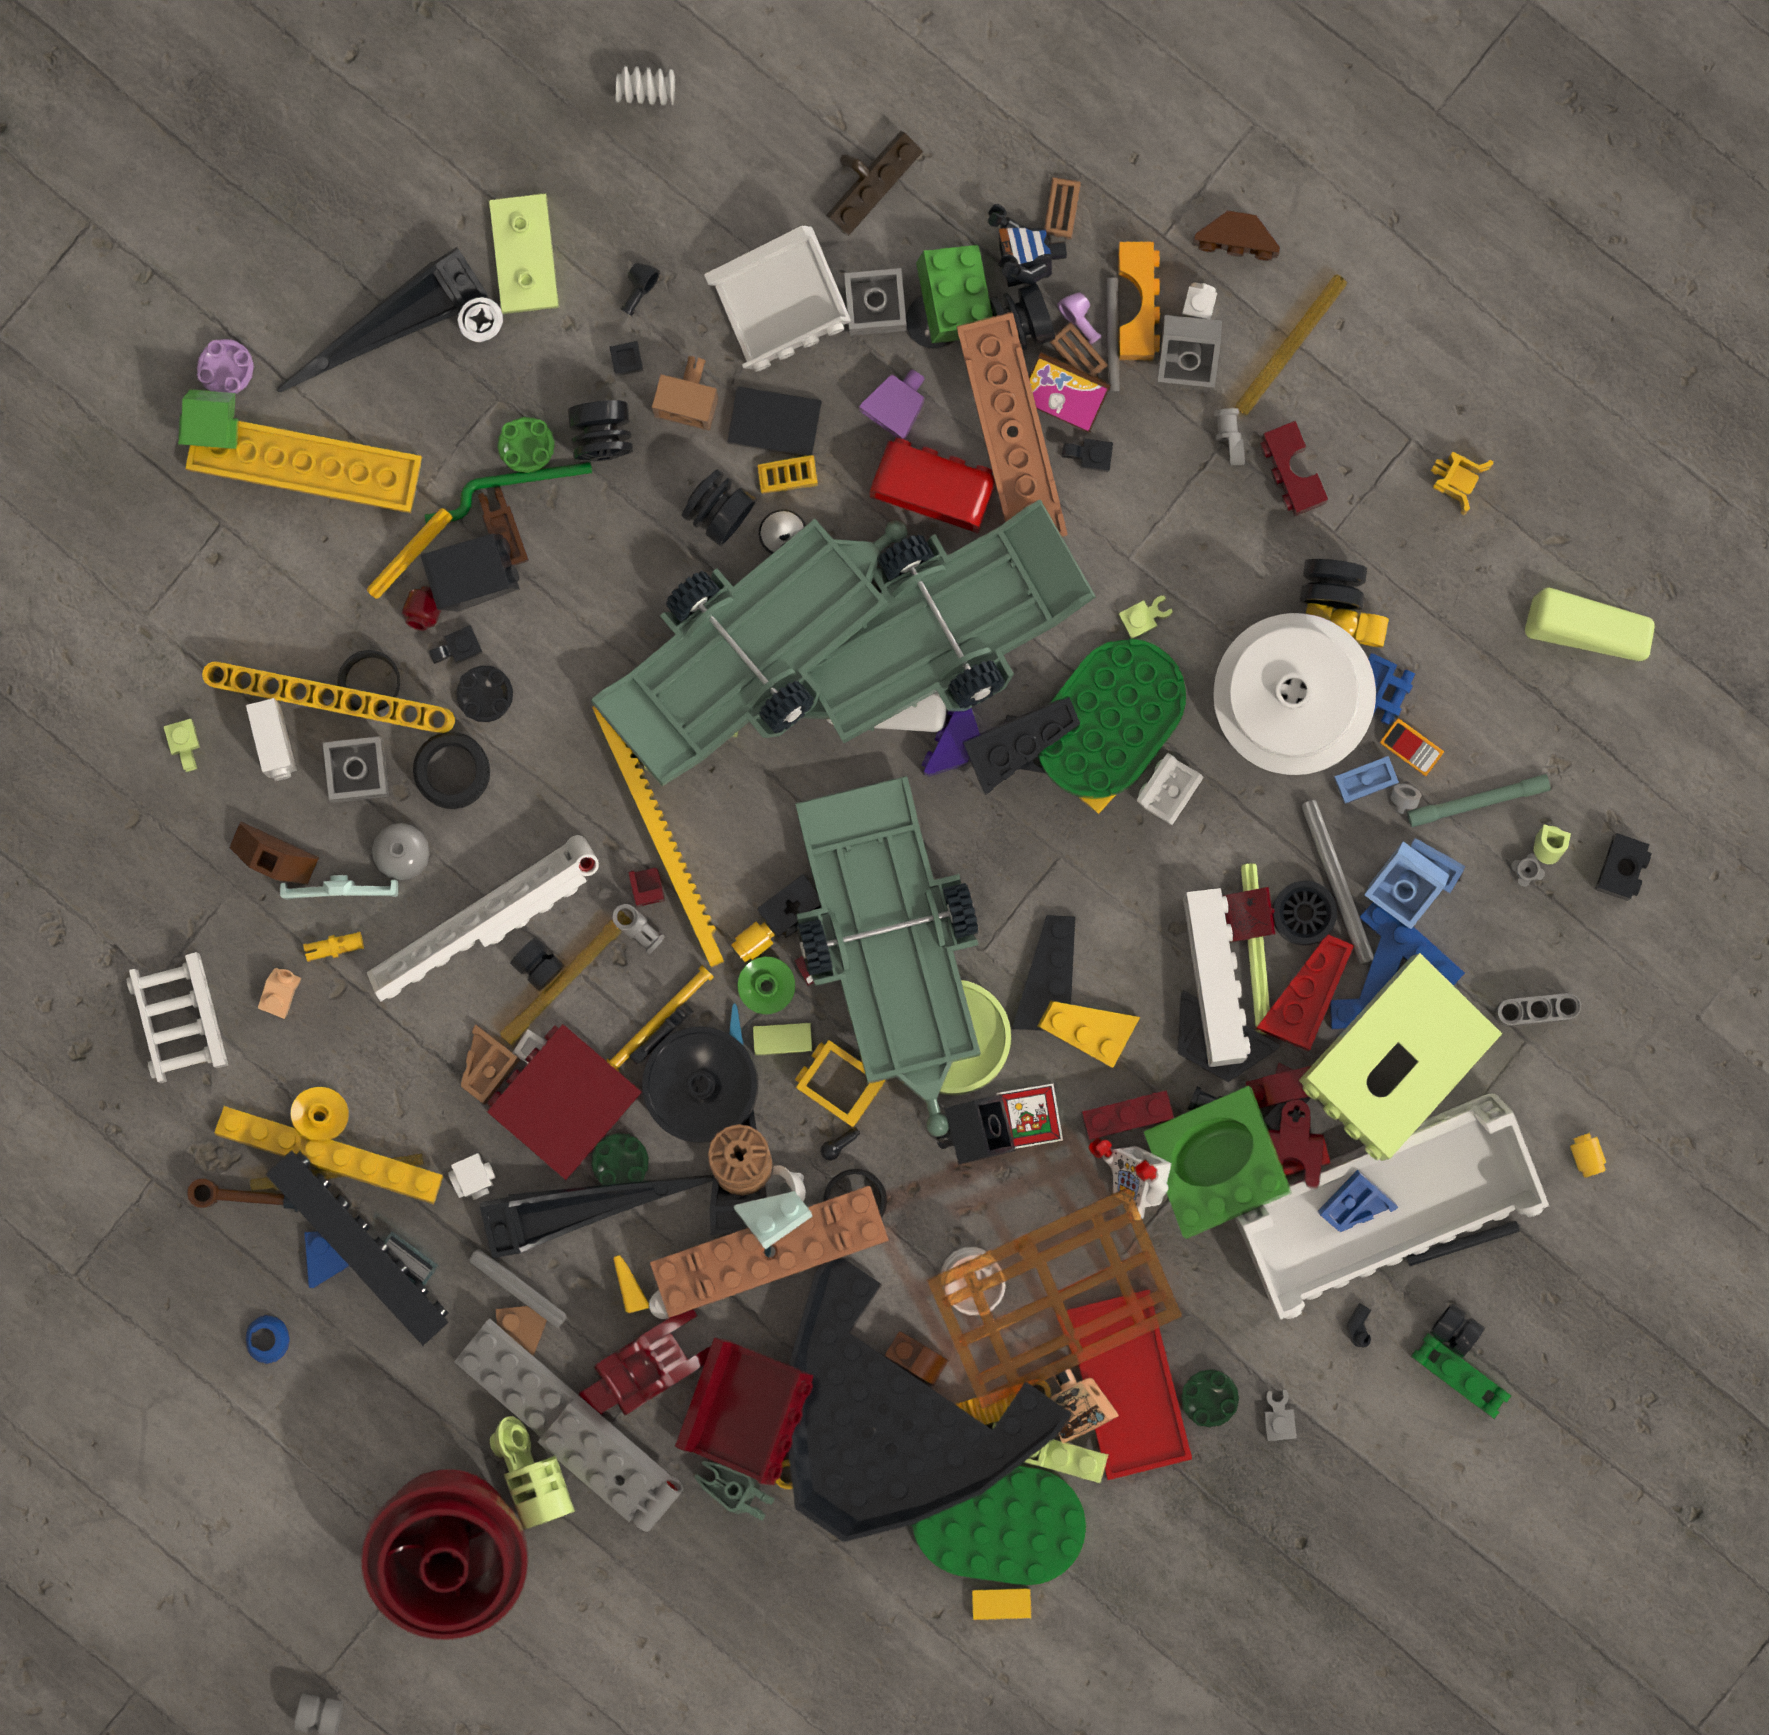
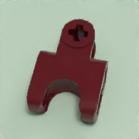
M1298 1099L1291 1100L1283 1107L1280 1130H1267L1281 1165L1287 1161L1300 1163L1306 1173V1186L1310 1189H1318L1321 1177L1324 1134L1310 1133L1311 1112L1309 1106L1304 1101ZM1294 1109H1299L1300 1114L1304 1115V1117L1299 1118L1298 1122H1293V1118L1288 1116L1294 1113Z

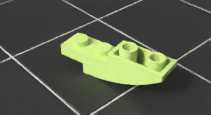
M993 1423L992 1430L994 1429L997 1423ZM1053 1439L1025 1462L1101 1483L1108 1455L1069 1443L1063 1444L1062 1441Z

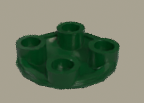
M615 1133L606 1136L596 1145L592 1153L591 1166L595 1177L602 1185L641 1182L648 1170L649 1157L646 1148L637 1138L629 1134Z
M1212 1369L1199 1371L1192 1375L1183 1387L1181 1395L1182 1407L1188 1418L1198 1426H1221L1229 1421L1237 1412L1239 1403L1238 1389L1233 1380L1221 1371Z

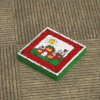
M1053 1084L996 1093V1096L1002 1095L1015 1149L1063 1141Z

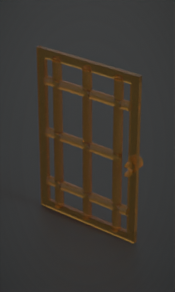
M1128 1187L927 1279V1283L978 1399L979 1407L982 1409L1018 1393L1025 1382L1033 1386L1182 1317V1312L1179 1310ZM1123 1204L1126 1213L1107 1222L1104 1221L1102 1213ZM1092 1220L1094 1228L1038 1253L1035 1244L1084 1221ZM1131 1223L1142 1252L1121 1261L1110 1233ZM1099 1238L1111 1266L1058 1290L1046 1262ZM1017 1252L1024 1259L979 1281L974 1273ZM1147 1262L1158 1290L1137 1300L1126 1272ZM1036 1267L1047 1296L994 1320L983 1291ZM964 1277L967 1284L966 1287L949 1295L945 1294L943 1286ZM1116 1277L1127 1305L1074 1329L1063 1301ZM972 1297L984 1325L962 1334L951 1306ZM1163 1301L1166 1310L1145 1319L1142 1310ZM1052 1306L1063 1334L1011 1358L999 1330ZM1132 1316L1134 1325L1082 1348L1079 1339ZM989 1336L1000 1364L979 1373L968 1345ZM1069 1345L1071 1354L1026 1375L1018 1376L1017 1368ZM1004 1374L1006 1375L1008 1383L987 1392L984 1383Z

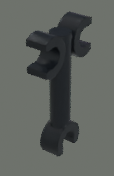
M686 1003L682 1006L680 1005L629 1057L637 1065L641 1063L651 1051L694 1011Z

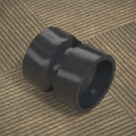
M536 937L529 941L510 962L521 975L528 974V981L539 992L565 966L554 954L548 955L547 947Z
M1451 1303L1436 1321L1430 1333L1441 1342H1450L1449 1348L1461 1357H1464L1480 1338L1485 1327L1473 1318L1467 1320L1465 1312Z

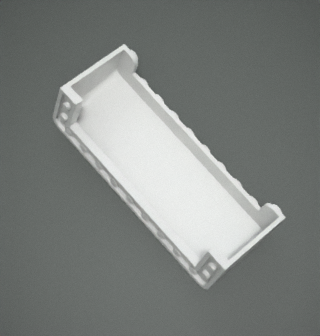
M1487 1094L1426 1119L1391 1159L1384 1161L1375 1160L1365 1151L1366 1146H1362L1330 1160V1165L1322 1166L1318 1189H1310L1306 1186V1173L1303 1171L1287 1178L1292 1194L1238 1216L1235 1220L1270 1303L1281 1320L1283 1318L1292 1319L1302 1313L1301 1310L1305 1307L1303 1299H1315L1323 1294L1322 1291L1332 1287L1341 1288L1355 1277L1372 1275L1381 1266L1398 1264L1407 1255L1424 1253L1433 1244L1450 1242L1459 1233L1476 1231L1483 1226V1223L1492 1219L1497 1221L1506 1218L1511 1211L1517 1210L1519 1214H1526L1527 1217H1532L1540 1214L1543 1208L1548 1207L1549 1204L1514 1113L1497 1094ZM1359 1170L1398 1205V1208L1392 1212L1388 1209L1378 1213L1370 1221L1357 1223L1353 1228L1339 1232L1320 1216L1318 1210Z

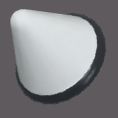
M785 509L775 510L769 513L760 524L758 532L760 543L767 552L773 554L802 530L806 524L801 516L794 511Z

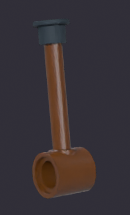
M209 1179L193 1181L187 1191L191 1204L199 1208L211 1207L218 1200L283 1205L285 1209H295V1212H298V1209L284 1194L219 1189V1186ZM201 1185L208 1186L211 1191L210 1198L205 1202L199 1201L196 1197V1190Z

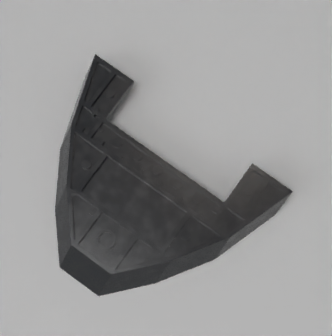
M841 1257L821 1264L814 1275L789 1362L790 1366L812 1374L814 1377L811 1382V1392L805 1399L801 1410V1420L795 1426L792 1435V1445L788 1454L795 1509L842 1542H847L913 1525L983 1494L1056 1438L1074 1414L1025 1382L993 1430L850 1334L882 1284Z

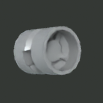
M302 1693L294 1729L306 1733L317 1730L319 1735H337L342 1716L343 1701L327 1698L323 1702L317 1695Z

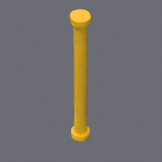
M701 965L698 968L699 972L611 1060L607 1059L605 1061L619 1072L618 1068L665 1022V1019L671 1016L680 1005L682 1006L707 980L711 981L714 976Z

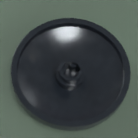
M690 1027L677 1031L665 1038L650 1055L644 1069L642 1081L644 1101L654 1121L670 1135L694 1143L712 1142L717 1133L725 1128L743 1125L753 1111L759 1088L757 1069L748 1050L733 1036L711 1027Z

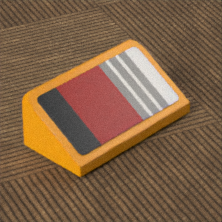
M1399 718L1396 719L1380 741L1381 745L1425 777L1444 753L1442 749Z

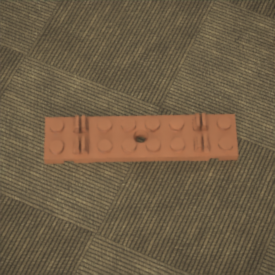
M1013 312L956 326L1005 522L1025 507L1041 500L1062 537L1067 536L1068 533ZM1010 426H1015L1018 429V433L1014 437L1007 434V429Z
M869 1185L809 1206L808 1209L812 1217L771 1245L775 1248V1255L773 1257H767L764 1254L765 1249L749 1228L650 1262L668 1317L676 1316L889 1241L871 1186Z

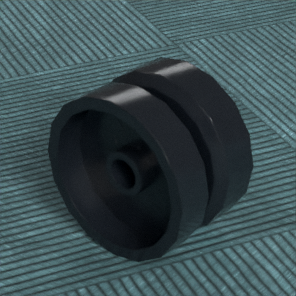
M1305 560L1303 576L1312 582L1302 585L1300 602L1304 604L1325 605L1334 609H1362L1364 593L1354 587L1365 584L1367 567L1340 560Z

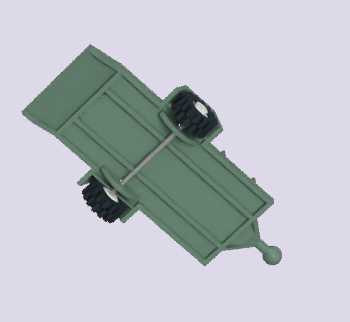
M1038 500L1030 504L1000 527L949 555L946 554L936 534L932 535L928 542H926L923 535H913L909 539H902L900 543L896 542L892 548H887L886 552L882 553L881 557L878 558L881 568H876L873 577L882 591L880 594L889 605L867 623L866 629L862 627L829 655L830 659L828 661L824 659L808 672V675L820 687L821 693L816 706L803 718L830 719L842 742L846 743L868 730L874 731L875 726L911 706L917 707L918 702L936 692L940 695L948 711H966L1004 690L1014 675L1004 654L1057 626L1096 597L1042 501Z
M814 519L735 586L731 585L718 568L712 572L711 578L703 571H700L699 574H693L692 578L688 577L686 582H681L678 585L679 588L671 592L673 595L667 598L666 606L671 612H664L660 615L676 635L631 673L598 693L591 699V703L662 787L702 762L749 722L763 738L781 736L816 706L821 689L808 675V672L824 659L828 661L830 659L829 655L862 627L866 629L867 623L889 605L871 582L878 564V558L881 555L880 552L892 542H901L902 539L906 538L908 534L906 524L901 520L890 521L885 527V534L873 543L832 539L819 522Z
M907 776L795 803L806 854L821 906L820 909L797 914L798 937L808 974L811 975L815 986L837 980L841 981L867 1083L870 1084L894 1077L898 1078L926 1102L930 1116L926 1122L928 1132L933 1136H942L947 1133L949 1124L947 1117L940 1112L937 1097L949 1069L954 1062L981 1055L953 952L978 945L977 939L973 935L978 933L977 918L966 883L961 884L959 874L936 880L933 879Z

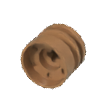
M744 1125L730 1126L717 1133L710 1144L708 1156L713 1175L719 1185L731 1194L742 1196L753 1194L763 1188L771 1177L773 1163L768 1143L762 1134L754 1128ZM737 1152H741L744 1158L743 1161H738L735 1155Z

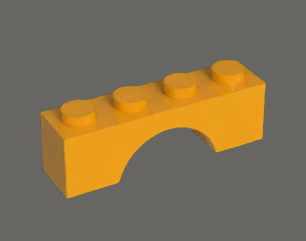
M1119 242V276L1133 283L1141 297V309L1138 315L1119 329V360H1153L1154 352H1160V335H1154V324L1160 323V307H1154V296H1159L1160 280L1159 278H1154V267H1159L1160 256L1159 250H1154V242Z

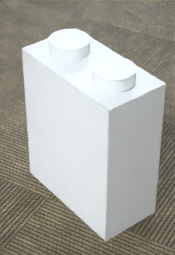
M272 698L246 705L262 772L267 777L274 778V781L290 778L291 772L297 771L281 704Z

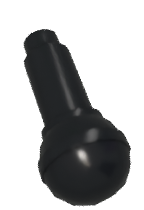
M856 1127L849 1129L835 1141L823 1143L820 1149L822 1157L829 1161L837 1159L841 1150L860 1135L859 1130Z

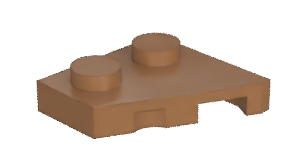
M475 1025L472 1031L474 1036L471 1050L468 1051L466 1059L467 1068L463 1073L461 1087L486 1105L520 1061V1058L479 1026Z
M528 1306L496 1309L497 1325L534 1356L547 1320Z

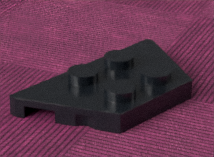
M1182 991L1180 997L1178 1055L1222 1080L1230 1082L1279 1049V1044L1245 1025L1242 1026L1244 1037L1249 1038L1250 1054H1247L1246 1060L1238 1064L1209 1067L1199 1000L1190 993Z

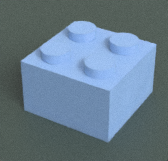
M1402 842L1370 882L1365 896L1412 929L1444 889L1450 875L1408 844Z

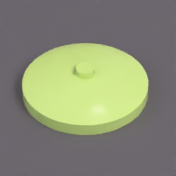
M961 980L981 1055L952 1063L939 1093L944 1095L968 1094L986 1086L1003 1068L1011 1046L1010 1023L1000 1002L983 987Z

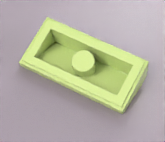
M811 1023L753 1027L755 1056L813 1052Z

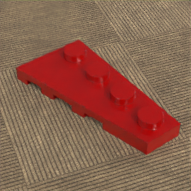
M1328 934L1256 1029L1309 1052L1354 945Z

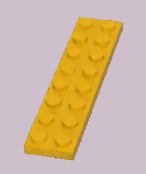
M238 421L236 449L190 445L185 469L411 513L422 456Z

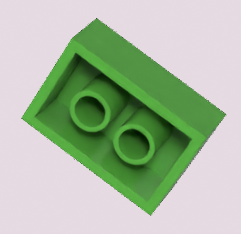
M979 245L925 250L922 252L916 265L932 343L957 341L959 336L956 326L993 317Z

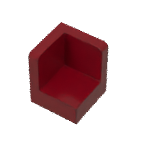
M657 868L628 872L637 908L665 901Z

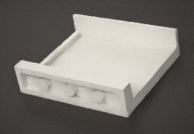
M800 226L704 274L708 285H715L747 362L742 364L743 369H754L755 372L764 370L771 366L770 361L778 357L779 360L788 358L795 354L794 349L802 345L804 348L820 342L818 337L827 333L829 336L837 334L844 330L843 325L851 322L813 228L809 226Z

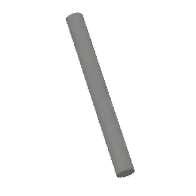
M1107 278L1108 383L1111 384L1108 392L1111 393L1120 392L1118 278Z

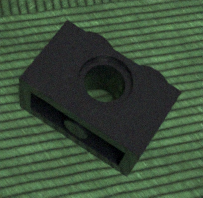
M1618 833L1613 835L1595 890L1626 901L1630 900L1632 895L1637 896L1642 885V880L1638 879L1641 869L1647 868L1652 853L1647 852L1650 844ZM1625 860L1631 864L1632 872L1629 876H1624L1618 871L1620 861Z

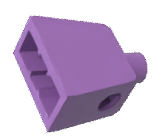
M913 369L909 371L903 381L894 375H890L861 403L859 412L894 437L906 440L924 403V397L916 391L925 378Z

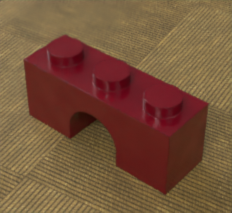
M1296 420L1264 433L1262 436L1263 442L1260 443V447L1266 459L1270 458L1274 468L1271 469V474L1276 485H1282L1285 493L1282 495V500L1286 510H1292L1295 517L1325 505L1329 499L1318 473L1309 477H1299L1290 468V459L1306 449V444Z
M1167 1090L1081 1112L1088 1141L1174 1119Z

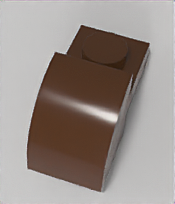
M901 1331L898 1332L884 1355L932 1385H935L949 1361Z

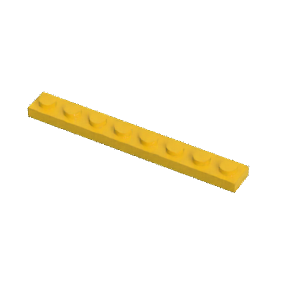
M226 1106L223 1107L214 1132L216 1136L283 1157L291 1150L296 1154L301 1151L310 1160L311 1166L431 1204L435 1203L443 1180V1175L334 1140L320 1142L309 1140L300 1135L295 1128Z

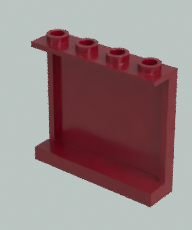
M562 1024L560 1028L554 1025L545 1035L544 1039L547 1040V1043L541 1050L535 1047L525 1059L528 1065L522 1072L516 1069L506 1081L509 1087L503 1094L497 1091L487 1103L490 1106L487 1113L567 1180L642 1092Z
M714 1337L675 1447L683 1451L693 1452L758 1480L757 1483L774 1486L782 1473L781 1465L785 1454L791 1448L792 1435L795 1426L801 1420V1410L805 1399L811 1392V1382L814 1375L732 1341Z

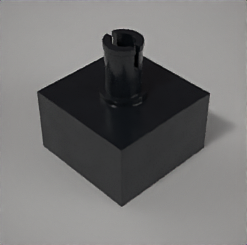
M1002 1095L977 1099L945 1108L950 1129H948L946 1134L936 1136V1140L947 1138V1140L937 1142L941 1149L954 1146L959 1165L1016 1151Z

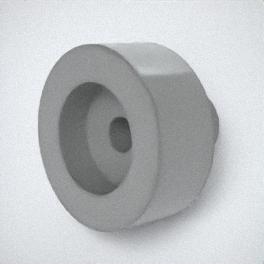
M1397 784L1394 786L1390 798L1396 805V812L1405 814L1407 809H1416L1418 807L1421 793L1413 786Z

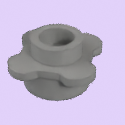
M1533 853L1528 854L1523 860H1514L1511 864V869L1516 872L1519 878L1518 884L1522 887L1528 886L1533 880H1542L1545 876L1544 870L1541 869L1538 859ZM1527 867L1531 869L1529 873L1525 871Z

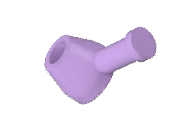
M1078 292L1067 296L1057 303L1058 309L1064 318L1073 325H1077L1089 340L1090 345L1101 337L1100 333H1097L1084 317L1090 307V303L1082 293Z

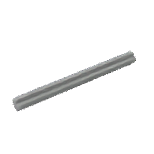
M1316 800L1307 801L1302 804V810L1351 943L1354 945L1353 948L1360 964L1370 962L1374 959V955Z

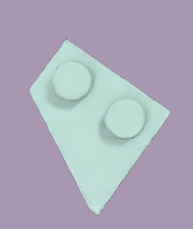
M795 1191L734 1206L736 1213L764 1249L812 1217L810 1210Z

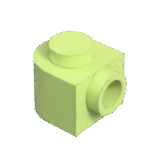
M1544 824L1535 838L1533 849L1537 859L1545 864L1558 862L1569 846L1571 833L1562 831L1558 827Z

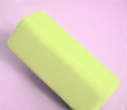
M1547 587L1533 597L1525 633L1529 638L1635 661H1644L1650 655L1654 634V621L1640 614Z

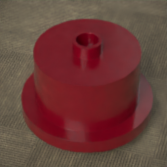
M435 1470L419 1475L406 1483L393 1497L382 1505L373 1517L366 1531L361 1558L363 1580L369 1596L376 1607L398 1627L412 1634L430 1639H460L475 1635L492 1627L515 1605L523 1590L527 1576V1541L519 1520L508 1505L505 1504L501 1495L488 1482L476 1475L460 1470Z

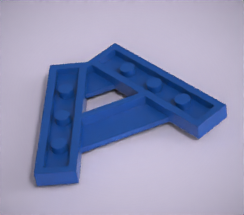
M1372 902L1359 918L1381 938L1360 998L1331 1000V1029L1347 1028L1396 974L1402 957L1407 961L1411 956L1420 953L1453 986L1465 972L1416 928H1408L1376 903Z

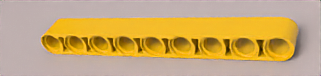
M221 662L208 663L202 672L204 682L214 688L268 699L274 698L278 701L436 733L449 732L455 724L454 714L449 709ZM220 667L224 672V677L217 683L213 678V674ZM248 673L251 676V684L244 689L241 685V678L244 674ZM275 678L279 683V688L276 693L271 694L268 684ZM303 684L306 687V695L303 699L299 700L296 696V688ZM327 690H331L334 694V700L329 705H326L323 701V695ZM358 695L362 700V705L358 710L354 711L351 708V700L354 696ZM386 701L389 704V712L382 717L378 712V707L381 702ZM414 706L417 710V717L414 721L409 722L406 718V711L409 707ZM438 712H442L445 716V722L441 727L437 728L434 725L433 718Z

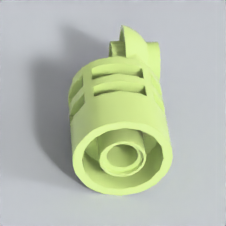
M508 1416L500 1421L495 1433L490 1437V1446L496 1456L499 1458L504 1457L509 1473L504 1474L523 1530L574 1512L575 1509L556 1456L534 1463L530 1452V1436L525 1425L513 1416Z

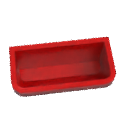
M895 438L894 442L888 441L869 491L870 498L978 534L995 486L992 469L977 465L976 469L966 466L965 460L950 456L949 460L939 457L938 451L927 447H922V450L911 447V442L901 438Z

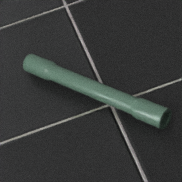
M1547 774L1522 780L1516 784L1445 803L1420 807L1407 811L1408 820L1412 828L1435 822L1440 818L1515 798L1551 791L1550 782Z

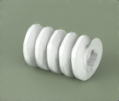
M624 66L621 74L617 73L616 102H620L624 94L627 103H631L636 95L639 104H642L647 96L651 105L655 103L657 97H659L661 105H666L668 98L671 99L673 105L675 94L673 69H670L667 76L664 77L661 68H658L655 76H652L650 68H647L642 76L639 67H635L633 74L630 75L627 66Z

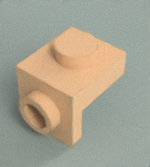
M274 968L266 980L258 1009L285 1019L301 978L289 970Z

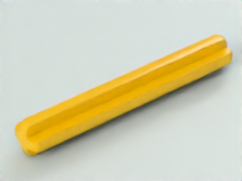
M441 508L367 587V592L373 598L378 599L452 520V515L444 508Z

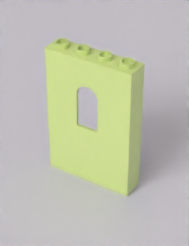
M1419 953L1411 956L1299 1081L1304 1085V1092L1312 1099H1318L1325 1106L1323 1109L1334 1120L1339 1119L1346 1126L1344 1128L1345 1132L1351 1138L1359 1139L1366 1146L1365 1151L1373 1159L1384 1161L1391 1159L1502 1033ZM1398 1042L1418 1063L1386 1097H1376L1367 1088V1077Z

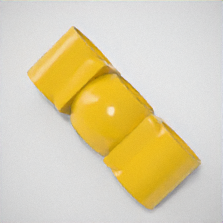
M1307 604L1306 614L1315 615L1335 623L1349 633L1358 644L1379 648L1384 646L1389 618L1362 612L1360 614L1347 609L1335 610L1333 607L1320 604Z

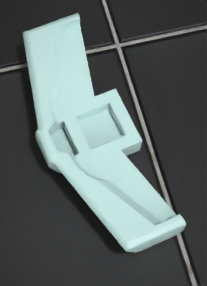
M347 875L330 876V881H323V886L288 889L287 883H281L280 896L285 900L322 896L397 897L398 881L391 880V886H355V882L348 880Z

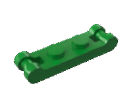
M1427 1333L1423 1339V1345L1419 1350L1415 1349L1410 1357L1484 1413L1495 1419L1500 1413L1498 1409L1503 1402L1507 1403L1511 1395ZM1433 1350H1436L1440 1355L1433 1363L1428 1359V1356ZM1487 1390L1494 1394L1489 1403L1481 1399Z

